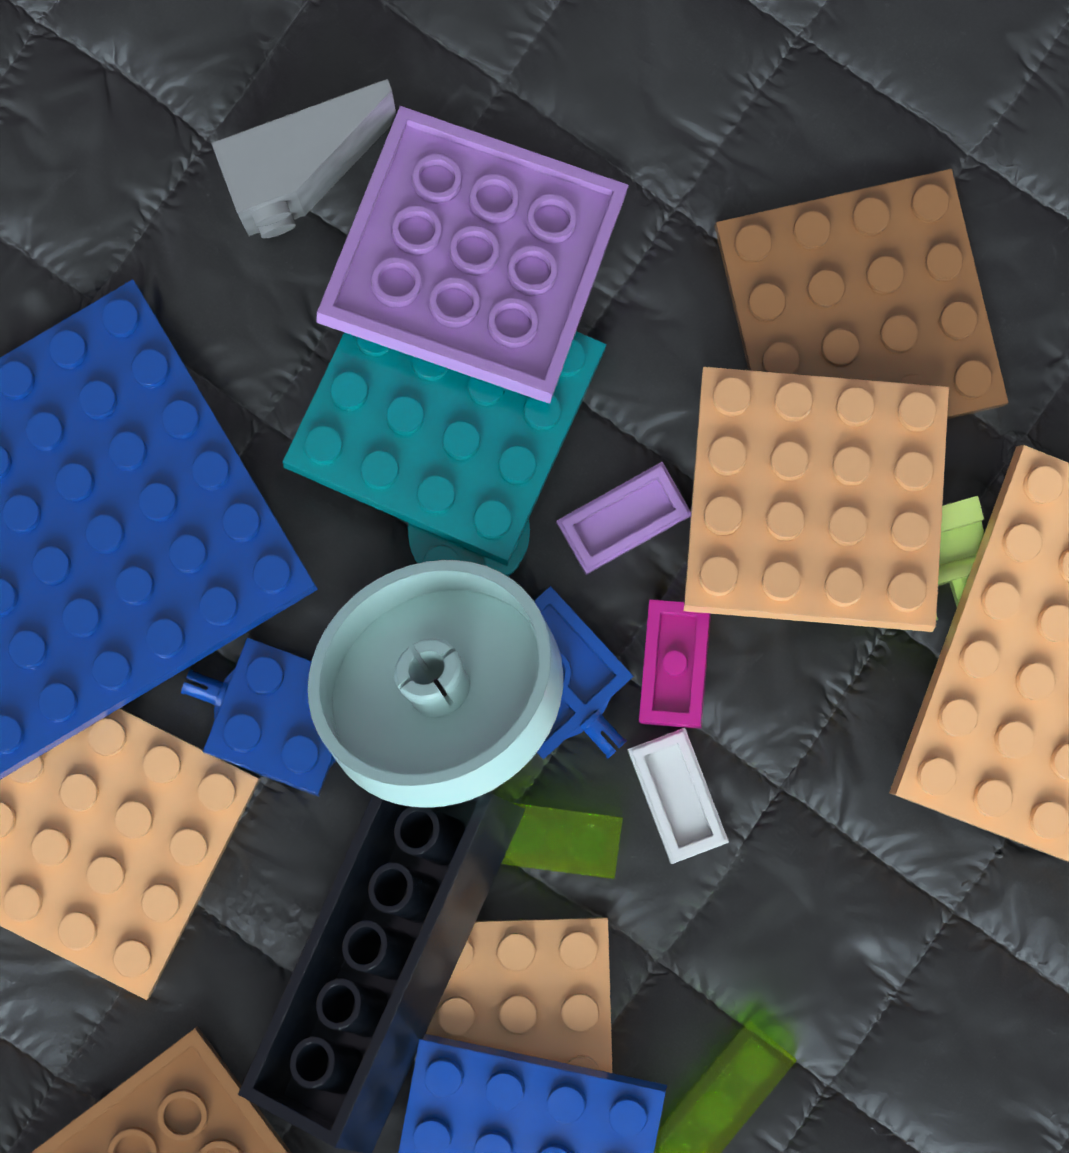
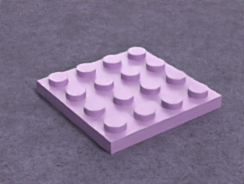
M400 106L318 308L316 323L550 404L629 185Z

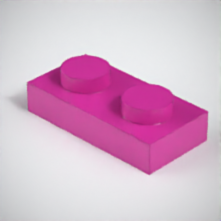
M649 600L639 722L641 724L702 729L711 613L684 611V602Z

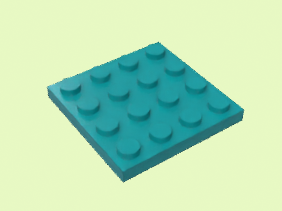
M576 331L549 404L344 332L285 455L283 468L508 566L603 357L607 344Z

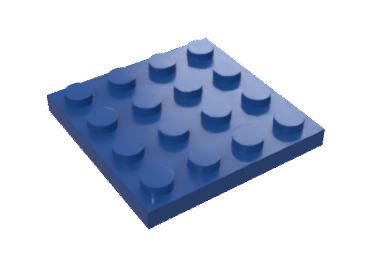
M425 1034L424 1038L419 1039L398 1153H654L667 1085Z

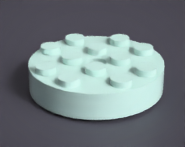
M436 560L409 565L388 573L364 587L338 611L323 632L314 652L308 677V704L311 718L321 740L341 768L356 784L369 793L383 800L411 807H440L461 803L479 797L509 780L532 759L549 735L559 711L563 692V667L560 652L553 634L533 599L521 586L501 572L484 565L460 560ZM438 678V681L447 693L446 697L442 695L435 683L432 682L433 680Z

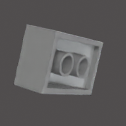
M388 79L211 143L235 209L248 236L260 232L261 238L265 239L292 230L296 226L294 220L305 216L393 124L396 117V109Z

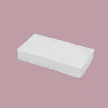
M685 728L627 749L670 864L729 843Z

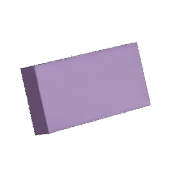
M660 462L558 519L556 523L582 570L587 575L691 517V511L664 463Z

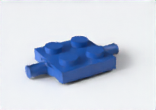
M550 586L534 602L553 634L560 652L563 667V692L556 720L549 735L536 753L544 760L565 739L581 734L584 731L608 759L616 750L601 735V732H604L618 748L624 745L627 740L616 731L602 714L611 697L634 676Z
M247 638L235 669L225 678L224 682L190 669L186 676L187 681L208 689L205 690L184 682L181 694H186L215 705L214 724L203 753L319 797L329 769L336 760L321 740L311 718L308 704V677L312 661Z

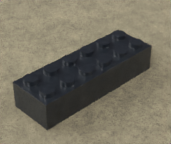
M489 792L461 803L440 807H411L389 802L373 795L238 1095L335 1148L372 1153L417 1054L419 1039L425 1036L526 809Z

